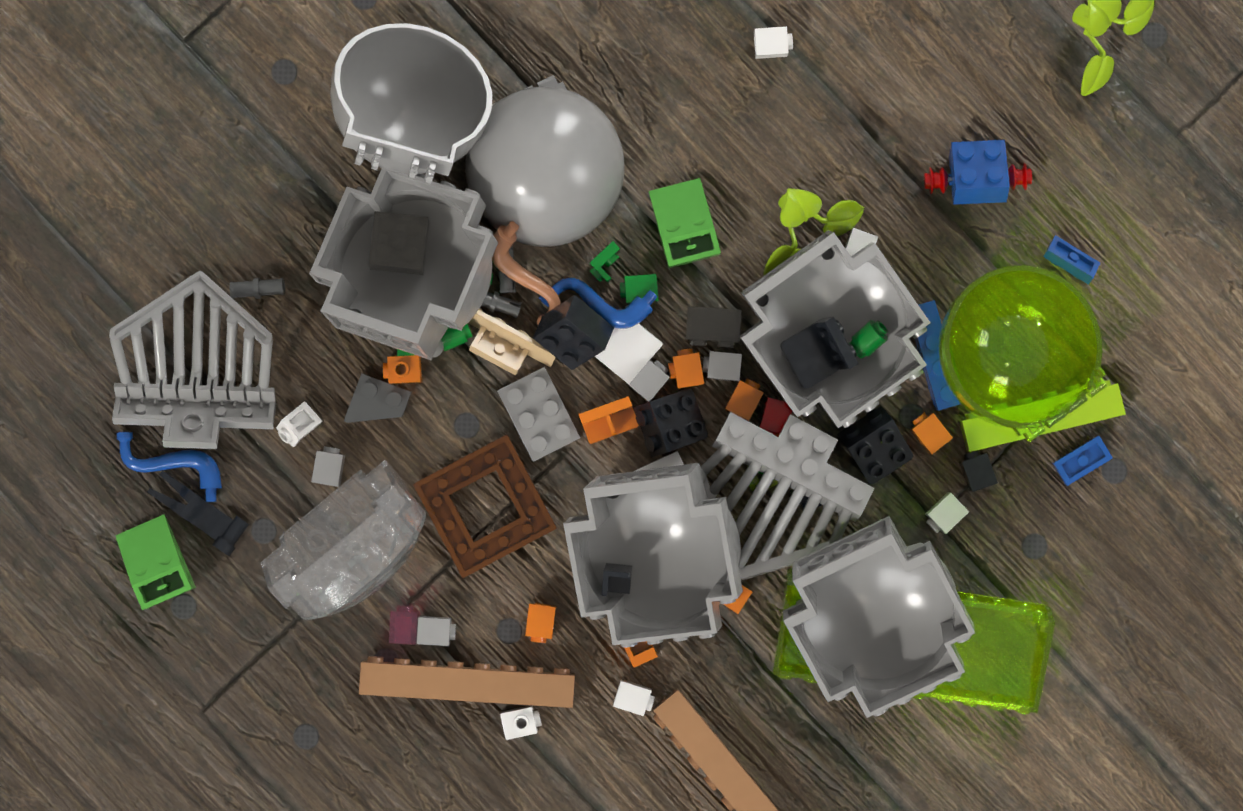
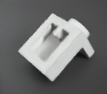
M304 401L283 418L276 428L280 438L285 443L295 447L301 439L319 426L322 420Z

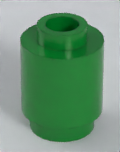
M870 320L851 337L852 340L849 343L853 346L859 358L869 357L888 340V329L882 322Z
M468 324L462 328V331L453 328L447 329L441 338L444 351L468 342L467 339L473 337Z

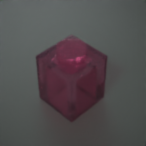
M397 605V610H391L389 643L417 644L419 611H413V606Z

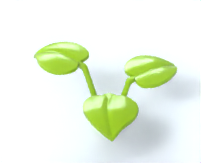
M1087 0L1088 6L1081 4L1076 8L1072 16L1073 22L1085 29L1083 34L1089 37L1099 51V55L1093 56L1085 68L1081 85L1082 96H1087L1103 87L1110 79L1114 68L1113 58L1106 56L1105 50L1095 37L1104 34L1109 26L1112 25V22L1124 24L1123 32L1127 35L1138 33L1147 25L1151 18L1154 0H1130L1125 8L1124 18L1122 19L1117 18L1121 12V0Z
M788 188L787 193L780 198L778 205L782 209L780 221L785 227H788L792 245L791 247L789 245H782L772 253L765 266L763 276L801 250L796 249L798 243L793 227H797L804 221L807 222L808 218L814 217L820 223L825 224L823 228L824 233L829 230L834 232L836 236H840L850 231L858 223L863 214L864 207L853 200L840 201L829 209L827 218H823L818 215L822 201L816 194L805 190Z

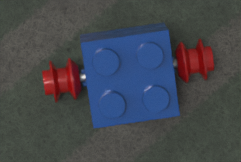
M1005 140L951 142L949 153L950 174L943 167L937 173H934L932 168L929 167V173H924V188L929 189L930 194L937 188L944 194L948 185L952 186L953 205L1007 202L1009 188L1014 191L1017 185H1022L1024 190H1027V185L1032 184L1031 168L1027 169L1025 163L1021 169H1016L1014 164H1011L1008 169Z

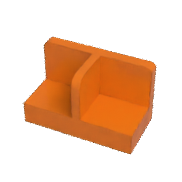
M629 396L579 414L590 444L639 426Z

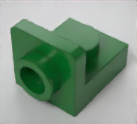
M614 241L589 263L593 267L590 270L591 274L599 282L604 279L608 283L611 280V277L601 267L605 264L609 268L619 258L617 252L620 248Z

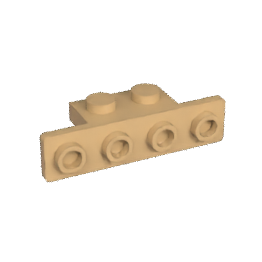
M481 308L468 322L470 325L480 329L469 351L514 375L519 371L527 355L549 367L552 366L556 358L526 332L510 327L502 319L484 313Z

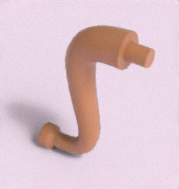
M511 221L507 226H499L493 235L498 241V245L493 254L492 262L508 278L542 296L549 304L548 313L561 304L558 294L550 285L526 270L510 256L509 249L516 242V231L519 229L518 224ZM542 314V315H540V316L538 317V319H537V324H538V325H539V322H540L542 316L545 315V314Z

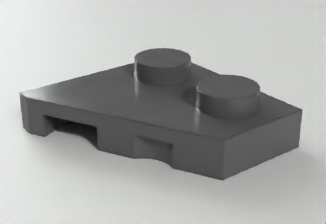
M361 373L344 422L351 423L403 417L412 392Z

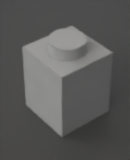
M710 351L709 357L704 356L702 372L707 373V379L739 381L742 354Z
M649 360L629 386L650 402L670 378L666 375L669 370L658 360L654 364Z
M324 446L323 451L316 452L312 483L340 487L345 455L339 454L340 449Z
M419 616L417 644L449 646L450 640H455L456 624H451L452 618Z

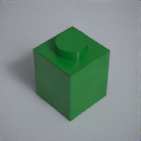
M657 274L624 276L625 282L620 283L621 299L626 298V304H630L636 296L643 298L649 290L656 294L657 298L654 302H658Z

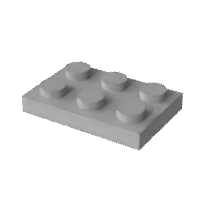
M545 367L497 390L533 462L580 439Z

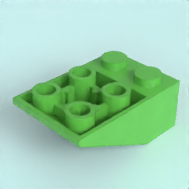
M700 178L649 191L668 268L721 254Z
M165 514L115 535L132 588L142 610L196 588Z

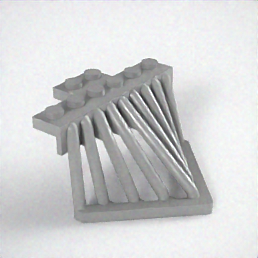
M196 272L110 329V343L121 383H114L113 424L164 426L163 447L217 449L220 428H274L276 396L275 388H269L273 345L272 333L203 272ZM194 293L192 368L189 385H185L184 300ZM204 293L210 298L209 367L206 386L202 385ZM173 307L174 373L172 384H167L162 313ZM221 309L228 314L226 319V362L223 386H219ZM152 321L156 384H150L141 334V327ZM239 324L245 331L243 334L242 381L240 386L236 387L237 327ZM130 334L138 383H133L131 380L121 342ZM254 338L261 344L259 384L256 387H252Z
M730 412L712 447L718 450L700 466L707 476L726 456L733 457L711 486H709L707 477L703 483L708 499H714L743 463L748 465L745 473L727 498L730 512L758 471L763 473L756 489L735 522L739 536L774 479L778 481L768 504L741 550L739 565L741 581L792 566V562L842 539L849 520L856 522L860 518L875 489L828 464L827 461L838 439L791 414L777 437ZM788 488L794 489L755 563L745 566ZM803 496H807L808 500L786 542L781 556L769 559ZM819 503L822 504V513L807 542L806 548L794 551ZM834 511L837 512L839 518L828 542L819 544Z

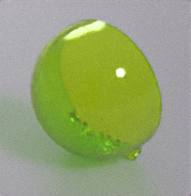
M1014 265L988 272L974 280L958 294L944 317L939 335V362L942 374L952 394L961 405L978 418L999 427L1013 429L1017 436L1024 435L1029 442L1045 432L1044 426L1052 427L1066 417L1068 413L1073 412L1088 401L1086 394L1092 398L1107 387L1102 378L1106 375L1101 368L1102 339L1094 312L1087 300L1071 283L1051 271L1034 266Z

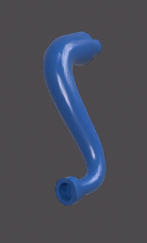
M565 278L552 286L558 295L565 290L575 291L591 309L617 329L631 328L642 322L653 312L650 305L657 298L656 294L649 290L643 298L636 296L625 309L617 310L606 303L590 286L579 279ZM540 296L539 299L549 307L548 302Z
M133 432L117 433V440L120 441L121 459L129 469L147 473L182 467L194 468L199 472L200 489H206V502H217L216 489L222 488L220 472L214 459L207 453L199 450H181L153 458L137 459L130 450Z

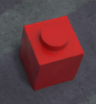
M768 397L759 427L778 437L789 415L792 414V410L786 402Z

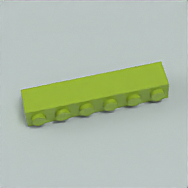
M1110 380L1094 383L1095 389L1085 391L1084 386L1068 389L1069 395L1059 397L1058 392L1043 395V401L1033 403L1031 398L1016 402V408L1007 409L1006 405L990 408L991 414L981 416L980 411L965 414L966 420L959 422L966 451L972 452L1126 415L1119 384H1111Z

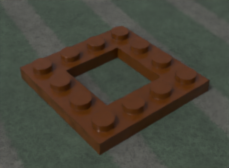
M507 434L413 484L462 578L557 529ZM497 471L521 518L474 542L450 495Z

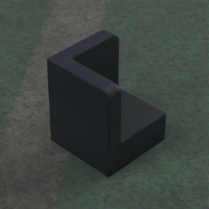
M606 563L603 572L602 596L607 597L608 592L630 594L632 566Z

